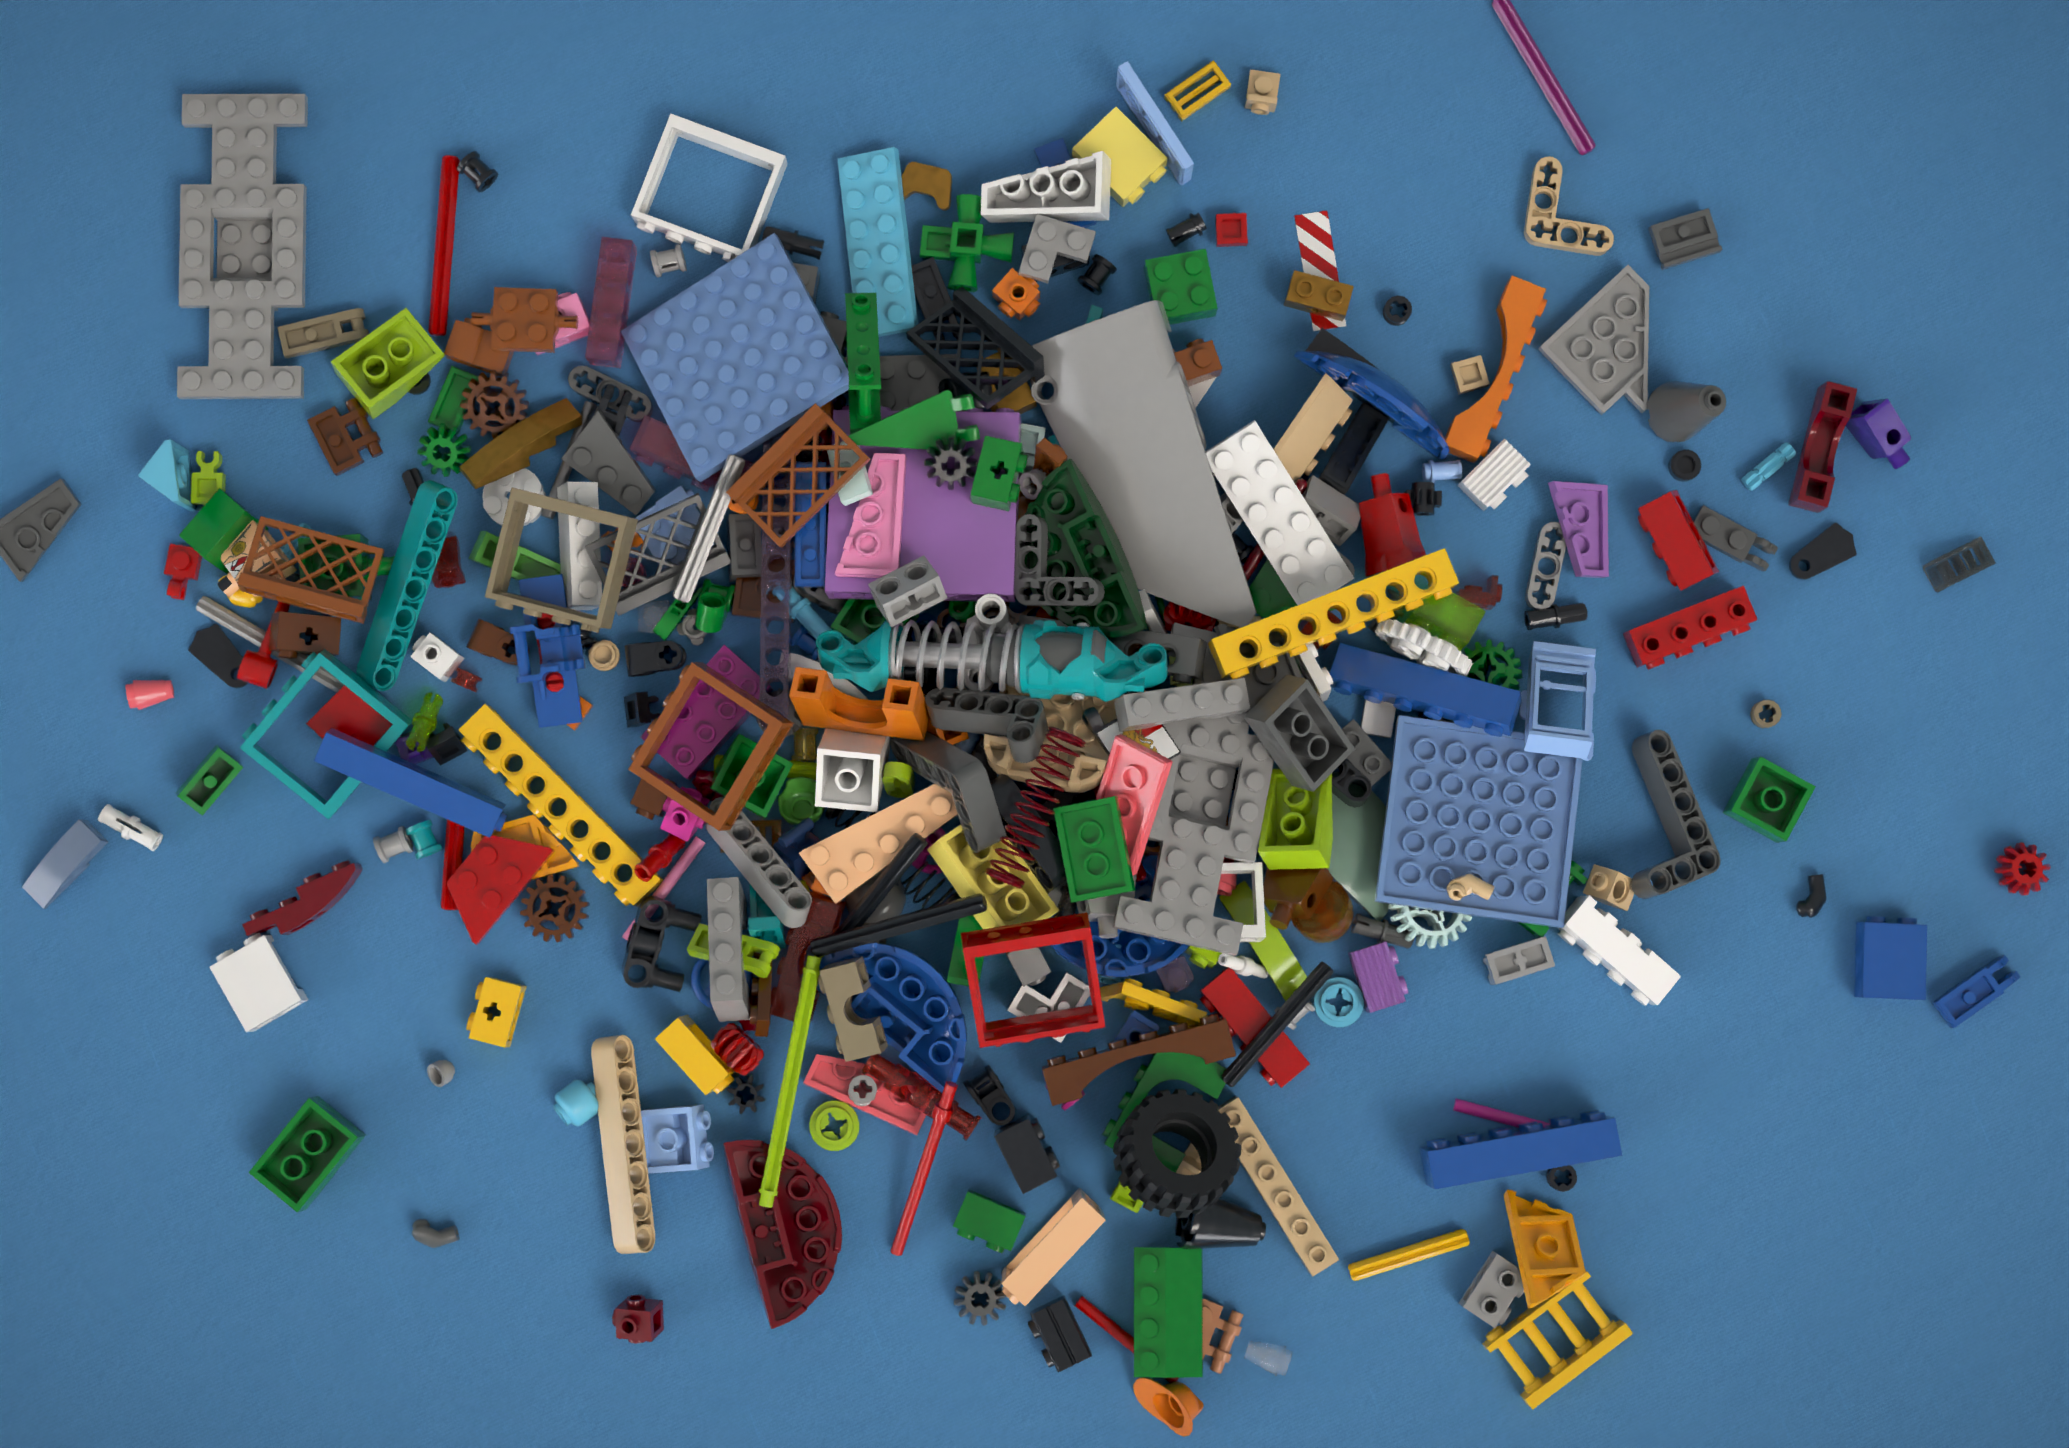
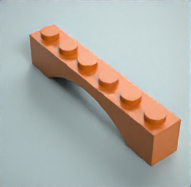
M1513 275L1507 281L1496 308L1502 335L1501 360L1497 374L1485 395L1469 409L1456 415L1451 421L1445 436L1450 454L1475 463L1479 456H1486L1491 444V440L1487 439L1491 428H1497L1503 413L1498 411L1501 401L1508 400L1514 384L1509 382L1513 372L1518 373L1525 359V356L1521 355L1524 344L1530 345L1536 328L1532 326L1535 316L1541 317L1547 304V300L1543 298L1546 291L1545 288Z

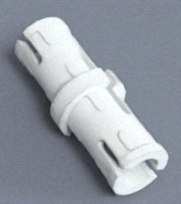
M107 804L102 809L98 817L99 822L120 832L122 838L126 840L131 838L151 851H155L163 839L162 833H158L141 823L140 818L134 815L130 817L110 804Z

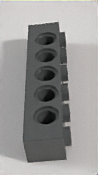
M1019 615L1018 626L1033 624L1035 620L1055 621L1058 626L1069 627L1057 619ZM1140 631L1116 638L1107 637L1109 641L1114 643L1127 656L1133 655L1137 648L1146 644H1160L1165 648L1166 653L1169 651H1175L1176 653L1174 663L1167 666L1168 675L1173 676L1172 681L1191 684L1192 679H1202L1207 642L1201 638L1150 631Z

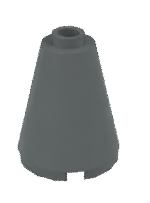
M1679 381L1664 383L1651 393L1647 402V409H1649L1650 419H1648L1649 425L1654 433L1666 442L1687 441L1724 411L1726 397L1723 391L1714 385Z

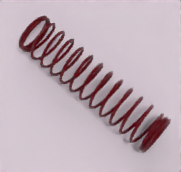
M1052 726L1048 727L1049 730H1047L1048 733L1045 736L1056 746L1048 744L1040 746L1042 751L1052 758L1045 756L1035 757L1036 761L1048 770L1037 767L1030 768V771L1044 782L1035 779L1025 780L1029 787L1039 793L1027 790L1020 791V794L1025 799L1035 805L1024 802L1015 803L1018 809L1031 817L1016 813L1010 814L1012 820L1027 829L1013 825L1005 826L1008 832L1022 841L1006 836L1000 837L1002 843L1017 852L1002 848L995 849L999 856L1012 864L992 859L989 861L990 864L1001 872L989 867L985 871L987 875L1019 889L1023 888L1022 886L1025 882L995 863L1028 873L1030 872L1028 868L1008 858L1001 852L1030 861L1035 859L1005 840L1034 849H1040V847L1009 828L1044 838V834L1029 827L1015 817L1050 826L1048 822L1033 815L1019 805L1031 807L1052 815L1055 814L1054 811L1037 803L1024 793L1060 803L1058 799L1043 792L1029 782L1048 786L1062 792L1065 791L1064 788L1047 780L1034 770L1070 780V777L1049 767L1039 759L1052 761L1072 769L1075 768L1074 765L1053 755L1044 747L1080 757V754L1064 747L1049 736H1054L1080 748L1085 747L1084 745L1086 744L1081 738Z

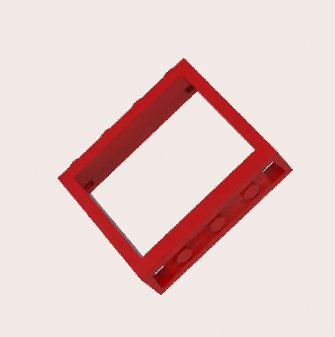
M1087 912L961 933L980 1048L995 1045L1000 1047L1003 1044L1013 1042L1027 1043L1037 1038L1050 1036L1057 1038L1068 1033L1090 1032L1092 1029L1105 1027L1091 927ZM1082 940L1092 1005L985 1022L975 963L976 957Z

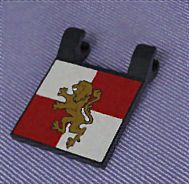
M1129 691V692H1126V693H1124V694H1132V693H1139V692ZM1095 707L1086 709L1082 715L1084 724L1092 731L1108 756L1115 736L1120 734L1170 760L1181 754L1180 749L1163 724L1151 728L1119 732L1117 718L1104 725Z

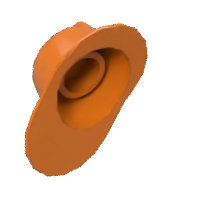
M1138 1378L1133 1384V1389L1142 1407L1165 1423L1176 1434L1183 1437L1189 1436L1193 1431L1192 1421L1202 1411L1204 1407L1203 1402L1184 1383L1173 1382L1161 1385L1151 1378Z

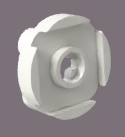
M526 468L484 486L482 496L483 507L489 516L501 526L509 500L506 496L511 492L512 487L545 495L543 485L538 477ZM528 505L524 526L536 521L541 516L544 508Z

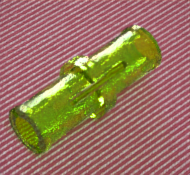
M426 693L419 712L414 714L412 719L413 727L406 740V746L413 751L417 742H419L417 752L424 751L430 733L436 729L438 722L436 718L444 702L443 698L438 694H435L433 702H430L433 693Z

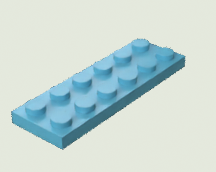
M891 147L838 158L852 293H876L879 337L907 332L918 325L899 150Z

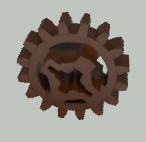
M496 370L492 371L489 378H487L484 372H481L478 376L479 382L472 378L468 383L471 389L465 388L462 392V396L467 399L461 401L460 407L468 409L464 413L463 419H472L473 422L470 429L473 430L479 426L482 428L481 436L483 437L487 431H491L492 437L495 439L498 437L499 431L505 432L510 427L519 423V420L522 421L527 417V413L522 411L529 406L528 401L522 400L527 391L526 389L518 391L517 386L520 381L516 379L512 383L509 382V373L507 372L502 378L498 377ZM490 386L501 387V389H493ZM475 396L477 397L476 400L480 403L479 412L475 408ZM511 397L515 404L514 412L512 411L513 408L509 406V399ZM495 401L500 403L499 407L495 406L494 408L489 405L490 402L494 403ZM488 420L499 421L500 423L489 422Z
M548 875L547 883L537 879V889L531 887L526 889L531 896L529 899H521V902L527 905V909L521 911L520 915L529 917L524 926L535 927L532 933L534 937L544 933V941L549 942L552 935H554L556 942H562L563 934L572 939L574 938L572 931L574 928L583 930L584 927L579 921L580 919L589 918V915L583 913V908L590 906V903L581 901V897L586 892L585 890L576 892L575 888L578 882L573 880L567 885L566 876L561 875L558 882H556L554 875ZM551 888H562L569 894L559 897L555 895ZM538 897H540L542 900L540 909L535 912V904ZM551 902L564 903L558 909V916L556 914L547 915L552 908ZM575 905V914L570 921L568 917L570 908ZM548 920L553 921L559 929H548L542 923Z

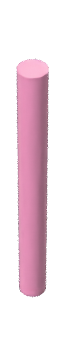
M697 836L693 839L652 896H658L663 900L667 897L706 844ZM649 905L645 911V916L651 918L660 905ZM635 919L622 935L627 941Z

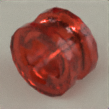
M457 667L455 670L457 676L452 678L451 682L477 693L476 684L482 682L483 679Z

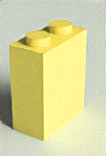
M1117 107L1110 111L1072 148V157L1074 159L1092 156L1093 153L1104 151L1111 159L1110 195L1122 207L1128 202L1131 204L1137 202L1145 193L1143 188L1150 181L1156 183L1167 171L1165 167L1168 158Z

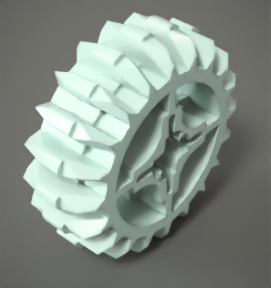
M1388 905L1389 909L1397 910L1398 913L1390 918L1391 921L1400 920L1402 924L1397 927L1396 931L1400 933L1407 929L1409 932L1405 936L1406 941L1409 942L1417 936L1416 946L1421 947L1427 941L1429 949L1435 948L1437 941L1441 947L1448 945V938L1453 942L1458 940L1457 931L1463 933L1467 930L1461 921L1468 922L1472 919L1471 915L1452 913L1450 922L1444 928L1442 923L1445 921L1443 911H1428L1427 909L1419 911L1420 908ZM1413 917H1423L1428 925L1432 926L1433 931L1419 926L1413 920Z

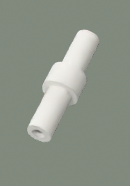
M1222 953L1218 958L1220 965L1233 969L1237 974L1246 977L1253 975L1263 979L1269 976L1264 966L1255 963L1251 958L1242 955L1235 957Z

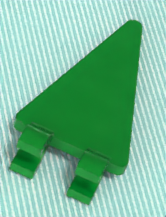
M944 390L848 435L857 445L926 450L928 447L938 449L936 445L938 438L947 445L949 435L954 436L955 445L962 438L966 442L980 439L977 424L958 428L955 412L975 408L973 396L970 393L953 397L950 390Z

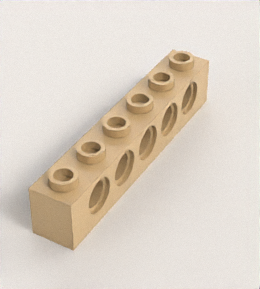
M1234 1096L1218 1106L1216 1109L1221 1114L1226 1112L1231 1119L1228 1123L1230 1128L1235 1127L1239 1137L1235 1143L1241 1145L1239 1161L1308 1272L1315 1276L1339 1261L1333 1248L1239 1097Z

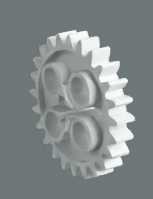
M1388 619L1380 622L1375 630L1376 636L1380 637V640L1387 642V645L1392 650L1411 660L1416 659L1418 664L1465 677L1473 664L1472 660L1468 659V656L1461 654L1462 652L1456 646L1439 639L1437 636H1431L1430 632L1411 623L1402 624L1397 620Z

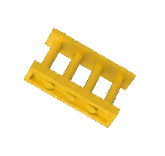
M1586 1271L1581 1279L1537 1306L1528 1308L1503 1328L1501 1325L1493 1328L1486 1334L1487 1340L1482 1343L1490 1353L1498 1348L1525 1384L1523 1387L1525 1391L1520 1396L1532 1410L1633 1334L1628 1325L1622 1320L1610 1321L1583 1283L1591 1277L1588 1271ZM1572 1291L1600 1327V1334L1591 1341L1582 1336L1558 1303V1301ZM1546 1310L1550 1312L1575 1346V1353L1566 1360L1557 1355L1533 1322ZM1521 1329L1525 1331L1550 1365L1548 1368L1550 1372L1541 1379L1534 1377L1508 1341L1509 1338Z

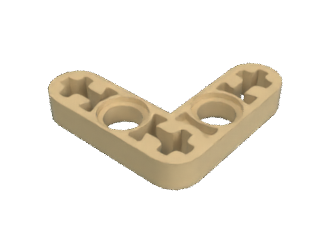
M1554 157L1541 158L1535 165L1532 173L1524 226L1526 241L1531 245L1594 256L1605 254L1614 242V235L1608 227L1556 218L1562 165ZM1549 165L1550 171L1555 172V174L1550 176L1547 186H1542L1545 173L1540 170ZM1538 194L1548 195L1551 199V206L1547 209L1539 208L1535 203V197ZM1540 224L1543 231L1551 232L1553 226H1557L1554 241L1550 240L1552 234L1543 233L1538 238L1536 237V232L1531 231V229ZM1571 228L1576 232L1577 239L1574 243H1566L1562 240L1561 231L1563 229ZM1584 231H1587L1586 238H1595L1597 234H1601L1602 240L1606 241L1600 248L1596 247V242L1593 240H1586L1584 246L1580 245L1584 237Z

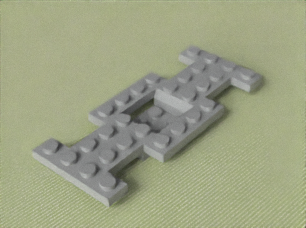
M182 94V125L185 128H212L211 184H181L179 306L181 308H209L208 366H178L177 397L179 399H304V368L302 366H273L274 311H278V308H305L307 187L304 184H276L277 127H307L308 97L306 94ZM214 218L218 221L217 278H213Z
M1178 623L1172 625L1170 634L1201 638L1207 642L1202 679H1193L1192 685L1232 680L1230 676L1221 678L1208 646L1209 641L1217 637L1216 632ZM1175 651L1167 652L1168 656L1176 657ZM1247 711L1237 716L1216 719L1195 718L1163 724L1180 749L1181 754L1171 759L1173 763L1148 840L1158 842L1160 846L1150 901L1120 895L1117 901L1112 928L1233 956L1238 954L1244 923L1214 917L1216 897L1224 857L1251 864L1256 860L1274 759L1262 742L1258 740V737L1248 734L1249 724L1244 718L1248 713ZM1239 767L1228 826H1225L1236 768Z

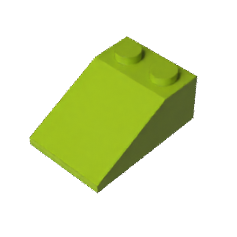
M405 308L333 359L331 363L335 374L370 417L375 419L396 404L445 355L409 310Z
M1272 769L1260 833L1259 855L1269 870L1329 868L1333 844L1332 773L1312 792L1292 786L1281 769Z

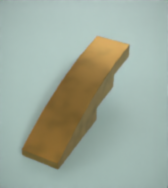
M567 398L562 399L532 414L490 441L460 466V471L474 489H478L530 466V456L556 446L555 436L583 425L582 416Z

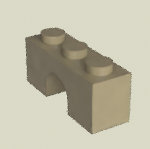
M863 956L826 965L820 970L818 982L822 993H826L828 999L827 1014L830 1022L835 1024L838 1034L836 1036V1046L839 1053L844 1055L845 1062L882 1053L888 1047L880 1016L869 1019L861 1018L853 1011L851 1005L853 995L863 993L871 987Z

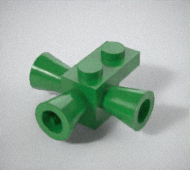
M961 194L956 196L959 222H953L952 228L923 225L920 258L930 259L934 257L936 260L955 261L947 288L956 291L963 286L968 292H976L978 287L975 263L981 264L982 255L1012 263L1014 232L984 235L983 224H979L982 217L981 196Z

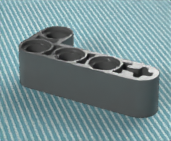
M944 687L941 690L939 688L932 689L925 696L929 718L932 726L935 728L1007 736L1011 755L1019 763L1031 762L1039 755L1040 746L1043 744L1048 730L1044 706L1040 699L1031 698L1030 696L964 689L960 691L959 689Z

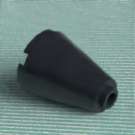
M1222 1197L1200 1214L1194 1215L1191 1212L1186 1218H1176L1175 1236L1181 1237L1182 1242H1177V1246L1182 1249L1256 1246L1259 1241L1264 1239L1266 1233V1223L1262 1222L1261 1215Z

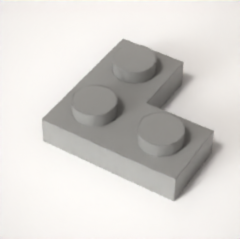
M1036 214L1019 269V275L1048 284L1057 255L1087 263L1096 231Z

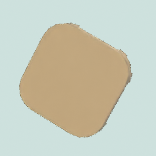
M1007 684L1005 691L999 692L1002 694L1030 696L1022 692L1019 693L1015 687H1009ZM1061 694L1054 695L1052 699H1040L1044 706L1048 727H1056L1084 740L1086 744L1084 745L1085 747L1080 748L1054 736H1049L1064 747L1080 754V757L1044 747L1053 755L1075 766L1072 769L1052 761L1039 759L1049 767L1070 777V780L1045 772L1034 771L1064 788L1066 792L1083 793L1097 787L1101 783L1109 756L1092 731L1084 724L1082 715L1086 709L1095 707L1104 725L1117 718L1114 701L1118 698L1108 702L1089 696H1084L1083 700H1074L1072 696ZM984 734L985 754L990 767L997 774H1005L1012 780L1025 782L1026 779L1044 782L1030 771L1032 767L1048 770L1039 764L1036 759L1028 763L1016 762L1011 755L1007 736ZM1045 736L1043 744L1056 746ZM1042 749L1040 750V753H1039L1038 756H1045V757L1052 758L1051 756H1049L1048 754H1046L1044 751H1042ZM1029 782V783L1034 784V785H1039V786H1043V787H1048V786H1044V785H1041V784H1038V783Z

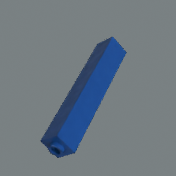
M333 728L326 732L314 759L317 763L489 838L495 830L501 831L508 816L503 813L506 804Z

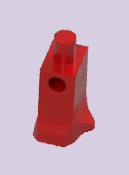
M1388 473L1370 477L1374 498L1359 503L1366 554V578L1426 555L1420 540L1409 493H1392Z

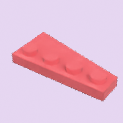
M816 1054L803 1082L804 1085L916 1136L938 1089L916 1072L896 1070L879 1065L858 1063L856 1061L845 1062V1059ZM858 1075L871 1077L877 1086L876 1097L867 1106L855 1105L848 1095L849 1084ZM860 1083L858 1089H853L854 1092L859 1093V1098H865L866 1093L871 1092V1089H866L865 1083Z

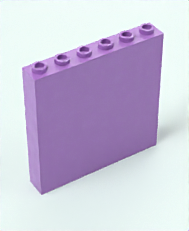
M844 406L842 410H833V421L847 435L850 434L849 406ZM880 406L881 420L899 412ZM980 408L956 412L958 428L974 424L978 426L980 439L967 441L963 449L973 447L975 453L970 458L977 459L978 462L985 436L1021 443L1020 412H1015L1009 408H1000L996 412H984ZM832 429V445H835V431ZM860 445L861 450L871 459L865 465L867 473L874 453L906 454L907 457L900 567L924 555L940 577L947 599L943 601H978V599L986 594H996L1004 602H1015V539L1019 496L1016 503L1011 502L1009 511L973 504L970 494L974 478L971 479L963 476L966 481V486L961 487L958 481H954L953 490L948 489V481H944L941 487L936 486L938 476L928 478L927 472L931 468L924 466V460L932 458L926 449ZM948 457L946 462L947 468L952 469L955 463L960 462H955V457ZM977 466L974 468H970L976 474ZM1000 469L999 474H995L996 479H1000L1001 475L1005 474V470ZM830 472L831 487L834 484L833 472ZM1020 473L1018 474L1016 484H1019ZM838 493L829 500L825 593L829 599L874 600L868 584L879 578L836 577L835 575L837 565L840 563L844 551L843 547L846 538L849 536L856 507H858L860 502L859 500L844 506L840 501Z

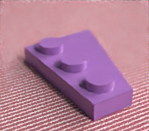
M1560 481L1549 482V489L1575 577H1609L1608 485Z

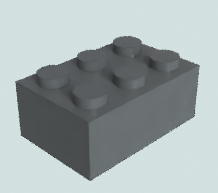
M1286 674L1244 716L1291 785L1314 792L1355 750L1308 679Z

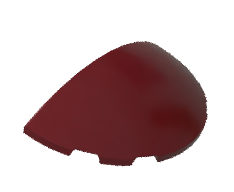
M760 1140L723 1143L746 1247L770 1328L774 1329L803 1314L808 1306L819 1295L823 1294L835 1272L834 1267L842 1244V1226L839 1209L835 1197L822 1175L817 1174L803 1157L785 1148L777 1187L778 1195L774 1198L773 1207L759 1206L761 1195L759 1188L762 1185L769 1144Z

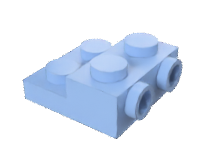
M680 486L656 501L655 506L635 519L639 521L694 495L691 489L685 492L683 487ZM694 503L685 507L680 519L696 525L700 516L696 509L697 504ZM677 512L670 514L669 516L676 518ZM663 518L655 521L652 533L668 538L674 522ZM678 524L672 540L689 545L695 529ZM647 525V526H645V527H643V528H641V529L647 531L649 525ZM640 534L641 538L644 541L646 535ZM650 537L647 547L653 556L661 558L666 542ZM671 544L665 560L677 564L684 560L687 550ZM663 565L662 570L668 568L669 566Z
M704 1104L641 1110L648 1173L689 1171L710 1167L709 1161L713 1159L714 1149L712 1144L707 1142L706 1130L710 1128L711 1118L708 1111H704Z

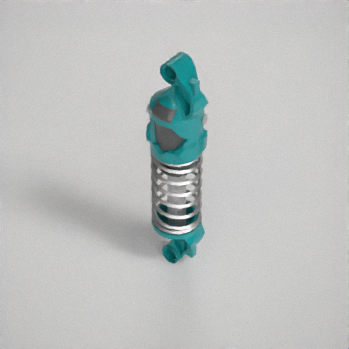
M885 620L875 632L856 645L851 644L840 632L835 630L824 631L816 639L820 666L824 670L833 674L834 679L852 680L858 686L870 692L886 688L888 678L903 680L904 667H916V682H919L921 687L924 681V667L937 668L936 686L939 690L944 686V668L958 669L957 687L960 691L964 688L965 669L979 670L978 689L981 692L985 689L986 670L987 677L993 683H999V690L1001 692L1005 691L1007 684L1009 687H1015L1019 693L1029 694L1031 698L1052 699L1054 695L1062 694L1072 696L1074 700H1083L1084 696L1097 697L1104 702L1118 698L1129 691L1144 692L1145 688L1163 683L1168 676L1167 653L1160 644H1146L1138 652L1127 656L1108 640L1099 627H1089L1087 623H1078L1077 626L1064 627L1058 626L1055 621L1035 620L1033 624H1025V626L1023 624L1021 626L1013 624L1007 633H1002L1000 627L993 623L987 629L983 641L981 630L974 622L966 628L962 640L959 626L953 621L945 628L943 636H941L938 625L931 620L925 626L921 636L920 629L913 620H910L905 626L901 622L893 627ZM910 626L913 627L916 642L906 641ZM931 627H933L936 643L927 642ZM952 628L955 631L957 643H947ZM974 629L977 644H968L971 632Z

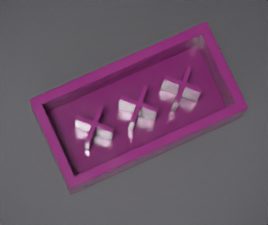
M725 645L706 664L760 701L766 696L767 692L773 691V688ZM700 679L657 753L681 775L691 781L697 772L706 765L752 713ZM647 730L640 737L644 741L649 735Z

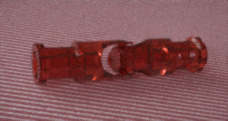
M880 1054L870 1056L861 1073L864 1075L868 1073L884 1083V1088L932 1118L935 1103L940 1101L942 1093L899 1063L894 1065ZM907 1085L916 1086V1092L912 1094ZM953 1099L951 1105L953 1113L950 1121L945 1126L948 1125L962 1134L963 1139L967 1141L982 1117L979 1115L974 1117L959 1107V1102Z

